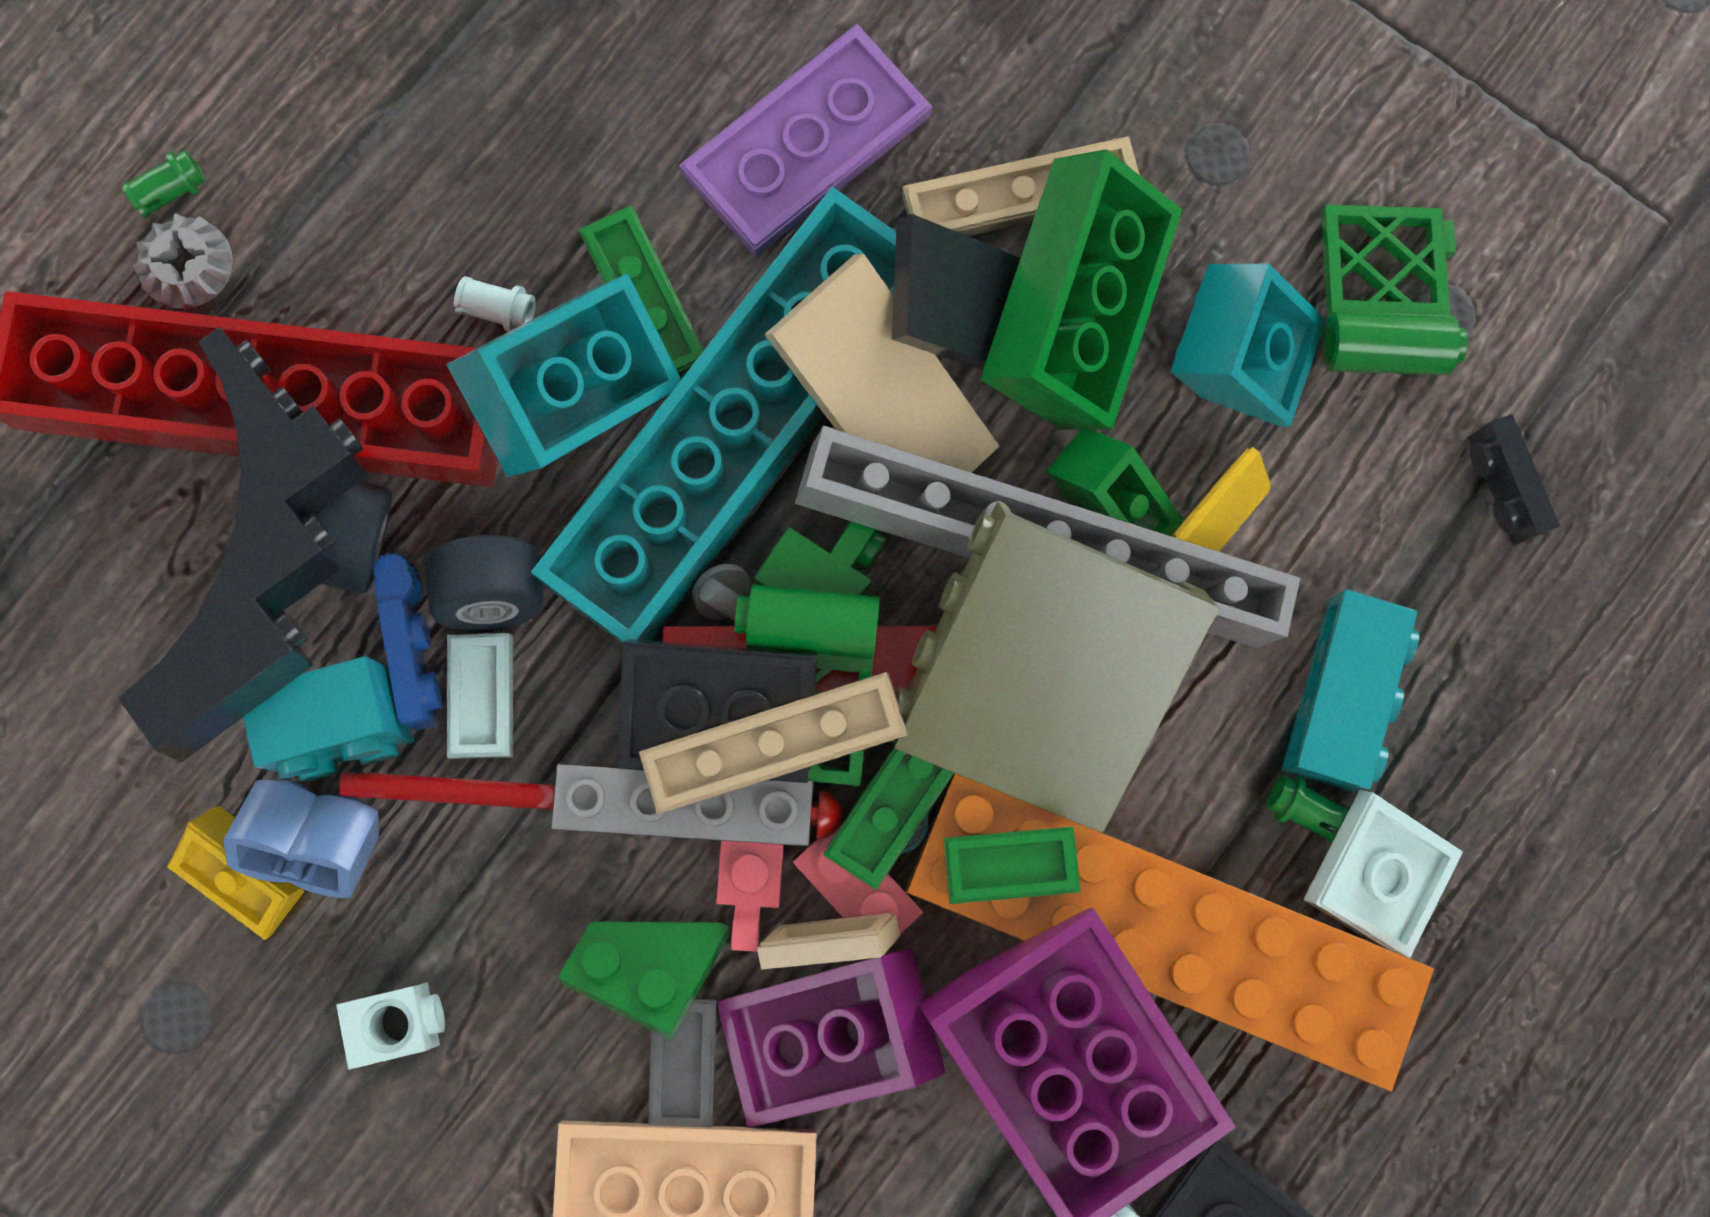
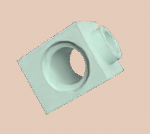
M428 982L336 1005L348 1070L432 1049L440 1045L438 1033L445 1030V1018L441 1000L437 994L430 995ZM390 1006L401 1009L408 1019V1031L401 1041L390 1038L383 1028V1016Z

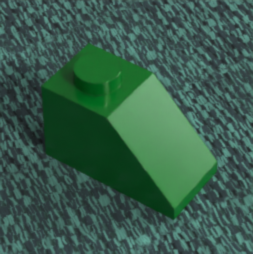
M1084 426L1045 471L1070 505L1171 536L1183 521L1133 446Z

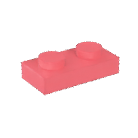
M836 832L827 838L817 839L793 861L797 868L843 918L884 913L896 914L901 934L923 913L888 873L877 890H875L825 857L823 852Z

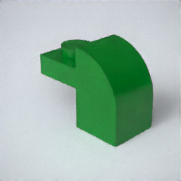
M851 521L831 553L788 527L754 577L756 585L866 596L870 591L872 580L855 569L859 564L868 569L880 553L887 538L880 534V530Z

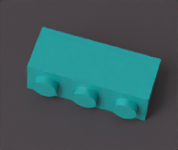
M1348 589L1328 599L1281 771L1348 792L1371 790L1372 782L1377 783L1381 779L1388 760V749L1382 746L1388 723L1392 724L1397 719L1404 699L1403 689L1398 688L1403 665L1407 666L1410 664L1419 643V631L1413 629L1418 611Z

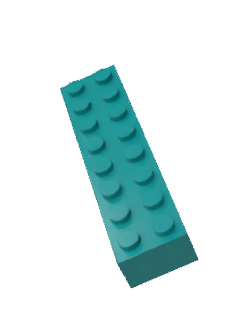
M831 187L533 568L531 573L542 582V585L623 644L627 639L652 641L698 578L704 573L824 416V413L764 334L854 254H864L890 292L894 294L896 231L837 189Z

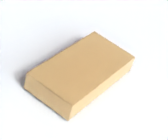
M892 913L780 925L762 941L760 946L757 947L761 970L880 958L900 937L896 914L892 915Z

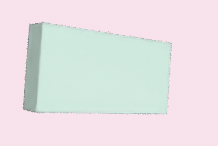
M509 633L447 635V758L513 757V636Z

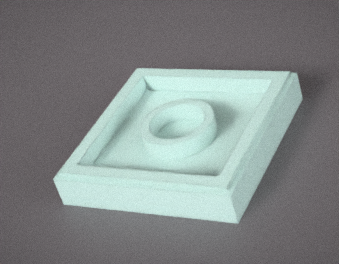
M1359 790L1303 900L1371 943L1410 958L1463 851L1373 792Z

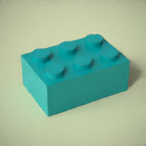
M628 273L594 287L446 364L507 478L543 468L667 396L681 380Z

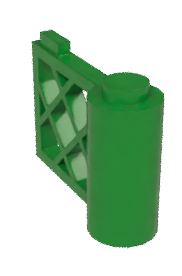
M1325 205L1321 212L1327 309V322L1323 338V359L1326 370L1329 372L1449 375L1452 373L1456 364H1461L1464 361L1468 349L1467 331L1465 328H1459L1456 317L1450 313L1446 258H1452L1456 253L1453 221L1443 220L1442 208ZM1338 224L1358 225L1374 240L1357 254L1339 238ZM1399 227H1425L1427 247L1416 256L1392 235ZM1380 245L1405 266L1390 281L1365 261ZM1427 257H1428V265H1426V264L1423 262ZM1341 260H1342L1345 264H1347V265H1345L1342 269H1341ZM1352 271L1356 272L1377 291L1369 301L1343 300L1342 280ZM1412 272L1430 288L1431 303L1412 302L1396 286Z
M752 584L750 596H738L735 634L746 635V648L818 653L817 668L819 670L816 671V682L831 670L859 672L858 681L872 677L880 597ZM815 688V695L820 694ZM864 750L850 754L849 768L822 766L821 763L811 766L809 781L860 786Z

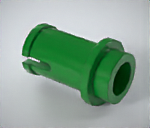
M172 150L165 154L166 161L132 181L122 184L125 195L137 211L139 210L142 217H149L152 212L187 192L193 195L200 192L198 186L207 180L201 168L187 150H183L178 154Z
M1286 776L1280 777L1273 786L1266 804L1267 809L1274 812L1275 820L1281 823L1290 820L1333 843L1338 833L1336 829H1340L1350 807L1342 806L1305 787V780L1299 776H1295L1293 779Z

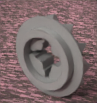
M174 214L173 220L164 224L152 223V232L145 241L136 242L139 254L137 263L132 266L138 274L142 284L141 288L154 300L165 306L187 309L203 305L215 298L223 290L230 278L233 265L230 245L219 229L200 216L197 218H185ZM181 242L184 248L191 255L195 256V259L185 263V271L182 272L183 279L177 269L171 264H167L168 260L177 258Z

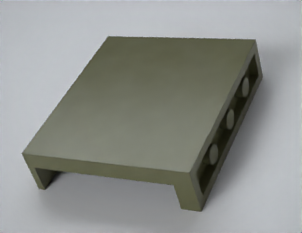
M997 501L991 515L982 514L973 527L967 544V550L973 553L963 574L953 573L945 586L939 605L940 609L945 610L935 633L926 630L917 645L912 665L917 667V671L908 689L900 686L895 692L908 736L893 740V745L897 750L1103 833L1220 607L1203 589L1181 581L1179 586L1014 515L1009 510L1007 504Z

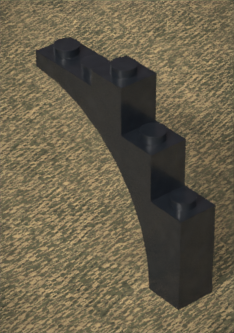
M220 327L202 338L198 343L222 381L236 424L241 475L235 525L220 572L194 620L161 661L118 697L153 749L179 762L186 760L313 666L300 648L302 644L308 641V638L286 609L341 570L340 566L328 552V549L335 545L336 541L315 514L369 476L354 457L364 448L341 418H338L329 425L314 406L303 412L283 386L272 392L262 379V377L271 372V369L248 340L236 346Z

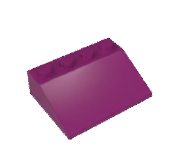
M1092 907L971 968L918 1005L1057 1217H1111L1236 1128L1105 924Z

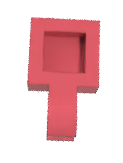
M721 841L716 904L735 906L731 950L758 952L761 908L780 909L784 845Z

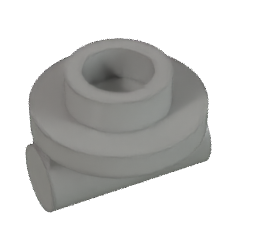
M733 564L718 565L710 568L698 578L693 587L692 600L698 612L706 618L713 620L730 618L735 621L738 596H750L752 582L741 567Z

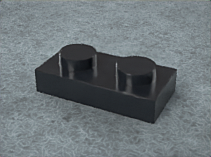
M1513 414L1490 421L1468 436L1471 444L1470 458L1476 472L1486 479L1495 500L1493 503L1495 519L1499 527L1505 533H1509L1514 546L1535 539L1560 527Z

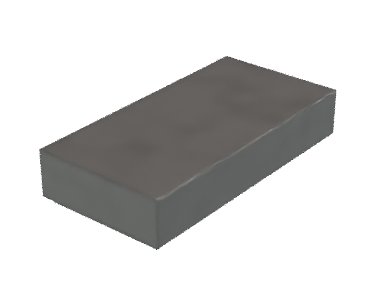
M695 998L672 1041L651 1031L648 1125L708 1128L714 1126L717 999Z

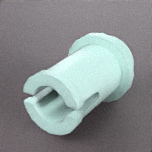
M464 276L456 288L454 296L456 314L469 315L502 324L506 332L533 320L535 313V297L526 294V290L522 286L516 285L510 290Z

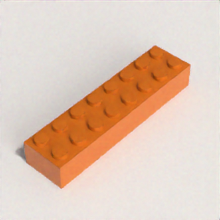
M956 773L953 774L945 787L904 891L1022 941H1026L1092 907L1149 993L1391 1092L1434 968ZM1074 826L1081 892L948 904L943 838Z

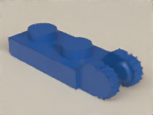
M387 552V555H380L381 558L375 560L376 565L373 566L374 573L372 574L376 577L373 581L398 722L414 731L436 727L434 710L442 708L441 690L436 674L434 672H426L422 650L431 648L428 623L425 615L422 612L415 614L414 609L424 595L422 583L419 581L421 576L417 573L418 570L407 559L405 560L404 556H399L396 552L394 554Z

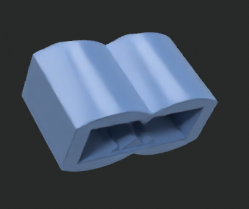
M258 780L254 783L223 839L227 866L252 878L270 882H290L304 890L319 895L349 898L352 896L379 839L378 811L357 797L316 796L304 786L294 781Z

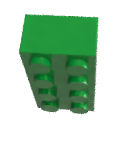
M1107 149L1055 158L980 380L1060 430H1081L1083 426L1091 430L1113 429L1183 209Z

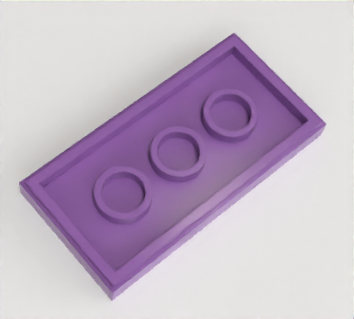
M856 24L679 165L680 173L756 258L811 214L831 187L838 191L931 117L933 107L862 28Z

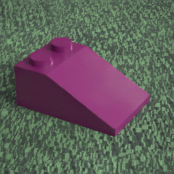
M912 948L717 1001L748 1128L914 1088L946 1074L935 1031L918 1006L926 998Z

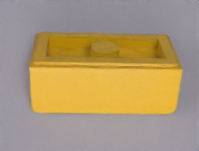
M1254 447L1251 449L1247 448L1226 470L1171 537L1219 552L1270 491V480L1260 452Z
M213 807L188 823L167 868L262 939L267 940L305 890L290 882L264 881L246 876L229 868L226 862L223 839L235 817L221 807Z

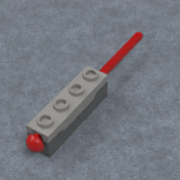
M557 764L556 785L344 771L342 772L339 786L340 795L346 797L553 810L552 829L576 832L809 847L810 827H817L816 839H824L834 834L842 821L840 803L832 794L820 790L819 802H812L813 781L795 783L767 780L663 814H657L645 771Z

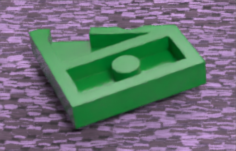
M590 922L558 978L562 985L672 1041L730 936L729 926L720 922Z

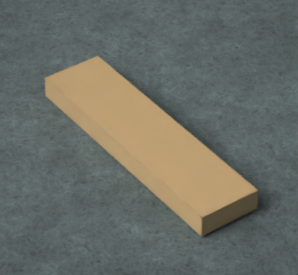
M1127 136L905 185L902 188V197L907 215L915 214L963 235L972 236L1033 222L1055 158L1107 149L1137 174H1139L1130 138Z
M885 672L639 751L656 812L657 814H663L908 736L889 673Z

